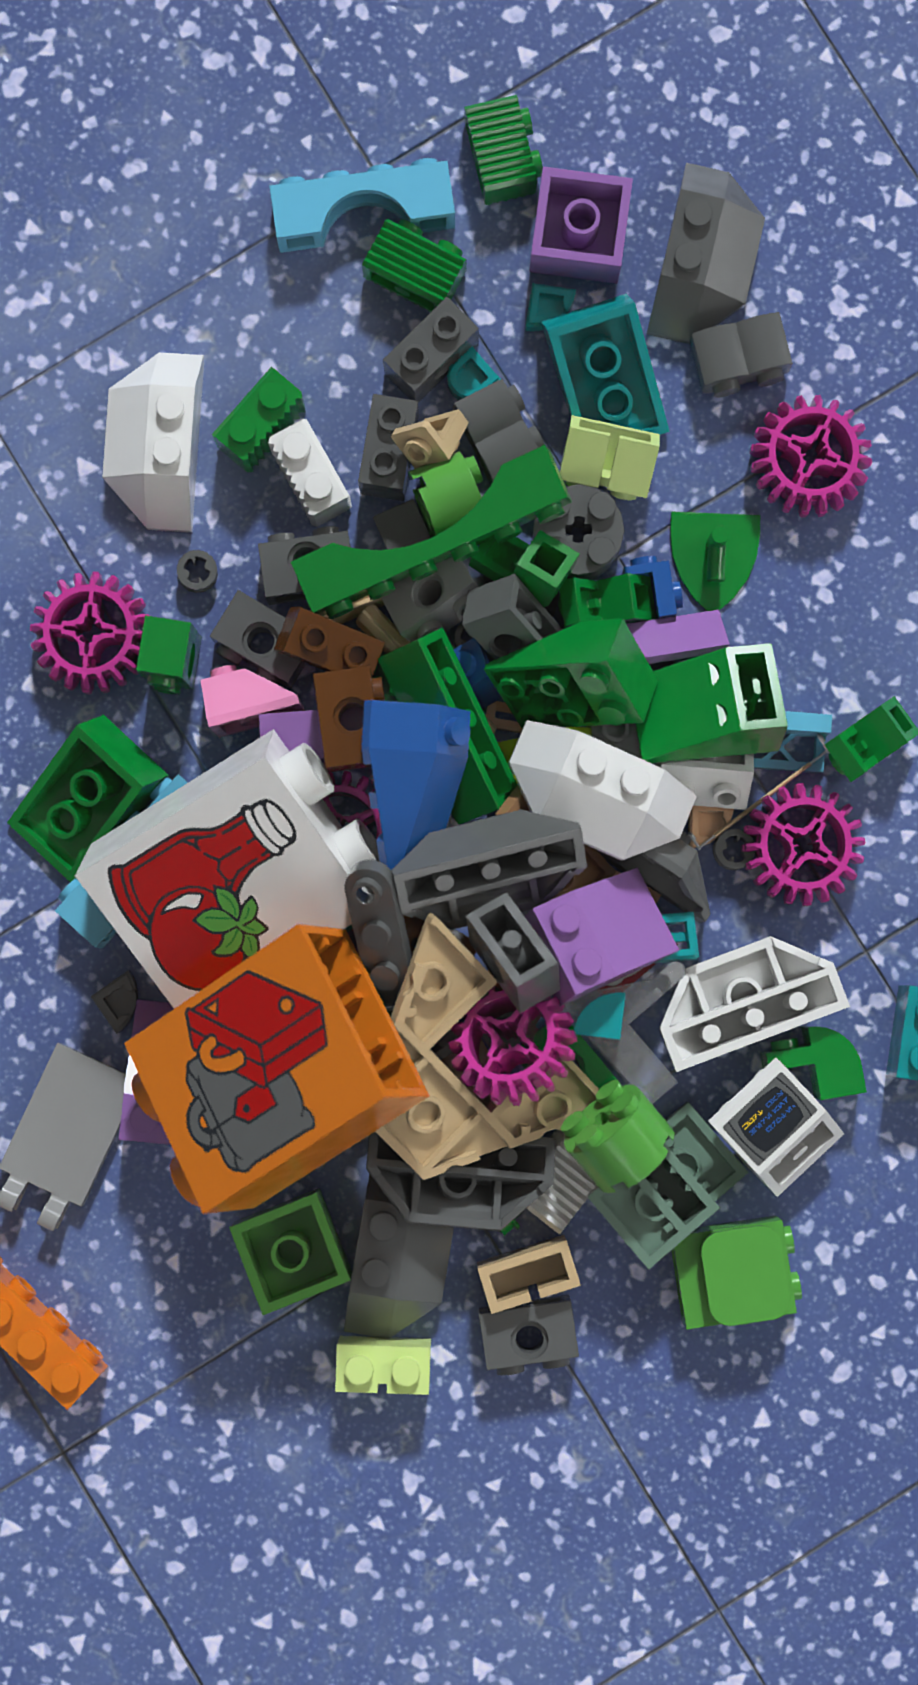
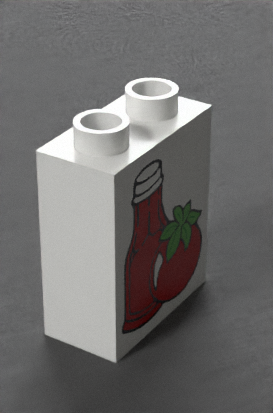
M273 729L93 842L75 877L175 1009L297 924L340 929L351 925L352 921L344 890L345 881L355 864L363 860L379 861L376 839L363 822L356 819L342 827L324 802L323 798L334 792V785L327 769L313 749L307 744L302 743L289 752ZM361 887L364 892L374 894L372 889Z

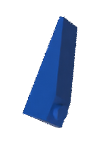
M364 700L362 755L364 765L371 764L375 791L369 793L371 809H378L382 833L379 834L376 840L379 862L385 864L391 871L428 833L446 829L468 759L471 711L436 704Z

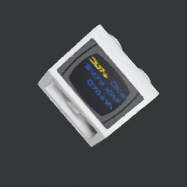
M777 1058L760 1070L730 1101L726 1102L708 1120L742 1162L777 1197L844 1135L843 1131L823 1106Z

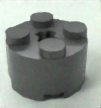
M580 484L568 486L566 488L572 503L563 506L565 513L554 520L539 524L538 519H535L531 541L539 530L545 532L580 553L575 567L567 579L575 577L596 580L598 576L608 571L617 559L624 534L622 515L616 506L615 500L607 492ZM578 527L583 529L582 532H586L587 535H584L581 543H576L572 541L573 535L567 536L566 533H570L572 528Z

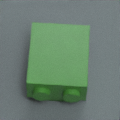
M775 1215L702 1226L695 1229L671 1250L681 1320L686 1330L721 1324L735 1326L778 1319L783 1315L797 1313L795 1300L802 1299V1290L798 1272H790L788 1254L795 1253L790 1225L783 1226L782 1219Z

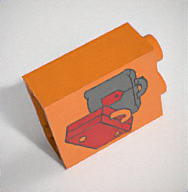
M297 924L124 1043L137 1070V1073L131 1079V1088L135 1100L145 1114L151 1119L161 1122L176 1155L170 1162L172 1180L180 1194L189 1203L200 1207L203 1214L257 1207L430 1097L346 929Z

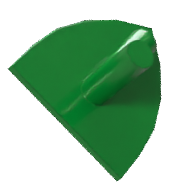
M671 511L670 537L675 566L681 581L692 598L706 611L721 610L733 600L747 581L757 558L761 515Z

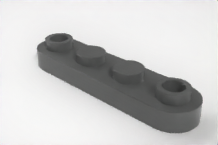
M363 860L355 864L345 881L344 890L359 957L391 1017V1011H393L412 959V953L391 869L376 860ZM361 887L372 889L374 894L364 892Z

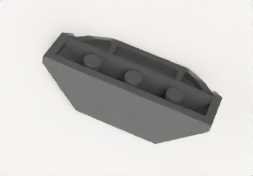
M686 163L647 335L690 344L692 333L717 326L745 306L765 217L730 172Z
M518 810L428 833L392 869V875L402 915L408 917L415 916L425 921L427 915L431 912L448 929L453 930L467 926V914L506 892L521 912L531 910L550 901L568 884L575 874L579 875L587 868L582 830L578 822Z
M682 831L678 840L622 861L598 851L607 862L622 872L638 868L647 887L659 893L660 897L684 913L694 912L695 920L698 922H706L710 916L698 852L689 845L692 839L685 832Z
M373 1132L368 1137L366 1170L407 1223L500 1232L553 1185L556 1138L541 1137L511 1149L506 1146L479 1156L481 1160L464 1166H451L445 1173L423 1180L376 1132Z
M370 1174L349 1290L344 1331L389 1339L442 1303L454 1227L407 1223Z

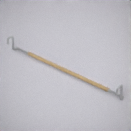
M817 734L818 739L824 746L826 740L821 734ZM824 746L826 750L823 753H821L811 762L805 764L798 771H796L794 774H792L790 777H788L786 780H784L782 783H780L766 795L772 796L774 793L777 792V789L788 784L795 777H797L799 774H801L803 771L809 768L811 764H813L826 753H829L827 748ZM762 798L714 833L712 837L700 846L696 842V837L693 833L688 832V835L697 849L701 850L704 845L718 837L760 805Z

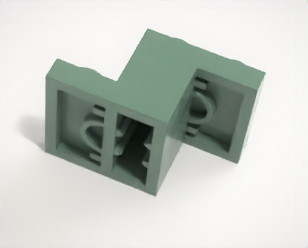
M687 1101L665 1119L674 1131V1139L671 1140L667 1136L664 1146L669 1152L652 1173L629 1188L624 1182L612 1185L616 1192L605 1193L596 1186L586 1195L648 1270L719 1210L720 1207L715 1201L749 1173Z

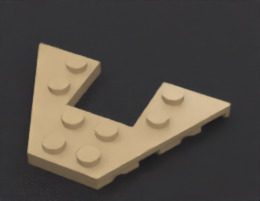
M431 912L426 917L390 1017L430 1097L375 1131L423 1180L445 1173L451 1166H464L481 1160L479 1156L506 1146L511 1149L539 1139L545 1132L554 1129L561 1131L560 1128L564 1120L574 1112L583 1111L596 1099L595 1096L599 1090L573 1061H561V1064L568 1071L567 1077L562 1078L554 1074L551 1078L555 1085L554 1092L547 1091L544 1086L537 1089L539 1093L538 1102L531 1101L528 1095L523 1093L520 1106H513L507 1095L501 1105L494 1104L492 1101L485 1107L443 1064L430 1048L498 981Z

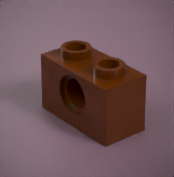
M290 607L273 650L326 672L370 666L373 675L378 663L377 658L380 657L385 642L302 607Z
M370 666L313 674L327 771L336 772L372 767L371 764L364 765L363 727L356 731H349L341 726L340 721L342 714L349 708L355 707L364 711V700L385 701L381 677L372 678Z

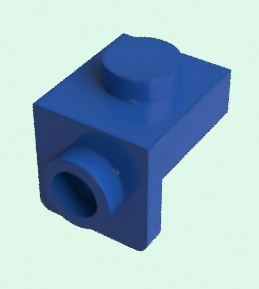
M644 556L630 560L631 566L624 567L621 575L631 573L650 577L656 619L676 616V609L683 608V597L680 582H672L669 560L657 562V556Z

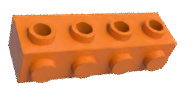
M0 1257V1346L68 1410L106 1370L108 1365L102 1360L103 1355L88 1340H81L69 1329L70 1324L67 1319L52 1307L47 1308L35 1296L37 1294L35 1289L24 1278L18 1275L14 1276L2 1265L3 1260Z

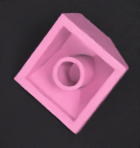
M236 665L215 668L210 671V678L201 680L208 726L219 738L258 728L259 714L305 711L297 694L245 668L237 670Z

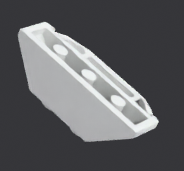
M158 353L109 388L102 477L148 530L191 533L193 531L204 355Z
M529 720L525 722L508 762L512 774L515 775L530 812L578 822L581 826L583 843L621 861L678 840L697 797L663 768L580 731Z
M770 936L684 968L659 1030L675 1072L843 1010L850 1007L834 963Z

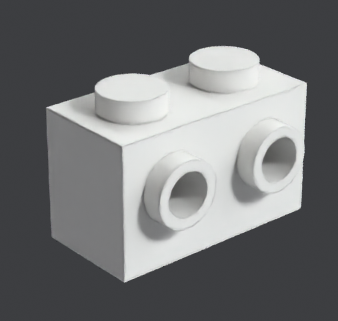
M754 754L656 763V766L665 769L697 796L693 806L746 810L754 776Z

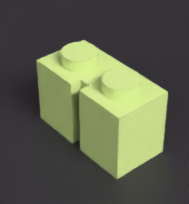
M572 415L559 472L568 486L580 484L597 488L599 485L607 487L612 496L623 500H635L637 496L647 498L660 447V434Z
M340 1336L336 1354L335 1392L378 1393L379 1384H387V1394L429 1395L431 1339Z

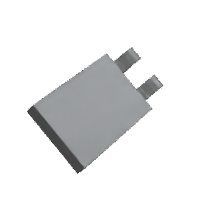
M57 1043L0 1163V1169L10 1174L0 1191V1207L10 1212H13V1209L17 1210L29 1183L52 1193L39 1216L37 1224L54 1231L59 1228L70 1202L81 1207L84 1206L120 1129L126 1080L125 1072L62 1043Z

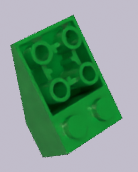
M623 618L581 621L487 663L484 667V671L522 729L527 720L558 727L644 723L658 683L656 675Z
M772 643L725 647L653 671L658 679L657 686L644 723H635L642 760L649 763L776 752L780 750L788 723Z

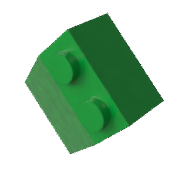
M101 715L76 725L7 823L71 882L76 879L75 875L90 845L122 825L134 812H141L151 800L150 795L153 790L169 775L105 715Z

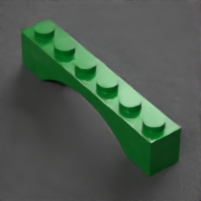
M543 445L502 464L493 483L476 506L455 525L428 540L407 547L386 550L354 549L330 543L291 561V564L311 611L321 616L327 614L329 619H334L354 610L352 602L369 595L370 600H376L396 590L394 583L409 576L412 581H418L438 571L436 564L452 557L454 562H460L480 552L478 545L495 538L497 543L512 539L522 533L521 525L538 519L539 524L554 520L565 513L563 506L572 503V500L551 451L546 445Z

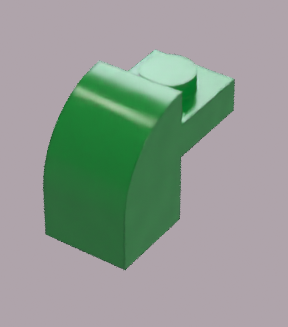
M539 530L530 545L518 537L501 543H497L495 538L480 544V552L471 557L469 566L493 581L516 574L542 606L546 607L552 602L574 569L580 553Z
M626 573L598 581L573 577L566 579L559 590L558 608L564 619L565 627H570L581 621L623 618L626 624L656 619L649 576Z
M893 696L828 741L824 746L829 751L828 756L833 767L840 774L846 775L849 781L852 782L918 735V728L896 697Z
M801 1026L803 1045H798L797 1037L770 1042L771 1050L760 1052L763 1069L775 1058L786 1068L808 1065L815 1099L826 1100L867 1092L858 1052L846 1037L832 1029L818 1026Z

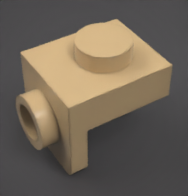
M457 409L426 418L421 422L396 428L391 438L412 466L417 468L426 464L450 460L452 454L458 449L460 445L459 440L469 422L461 411Z

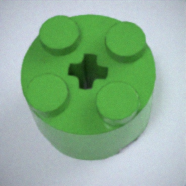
M457 451L452 454L450 460L426 464L408 471L409 480L416 478L419 480L420 487L412 491L431 538L455 525L482 498L477 484L483 482V478L474 456L464 458L461 452Z
M612 1080L604 1084L596 1093V1099L583 1111H577L568 1116L560 1128L565 1134L564 1146L598 1188L605 1193L616 1192L612 1185L624 1182L629 1188L646 1178L661 1164L669 1151L664 1146L667 1136L671 1140L674 1139L673 1129L643 1092L635 1085L622 1086L618 1080Z

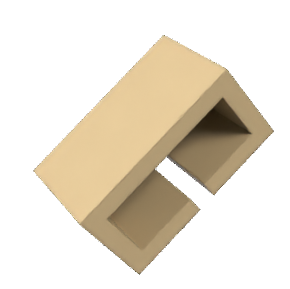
M565 1235L477 1262L478 1273L491 1314L531 1302L528 1286L532 1284H537L540 1298L581 1286Z

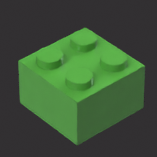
M320 1188L235 1221L229 1227L262 1315L346 1283L352 1278L350 1264Z

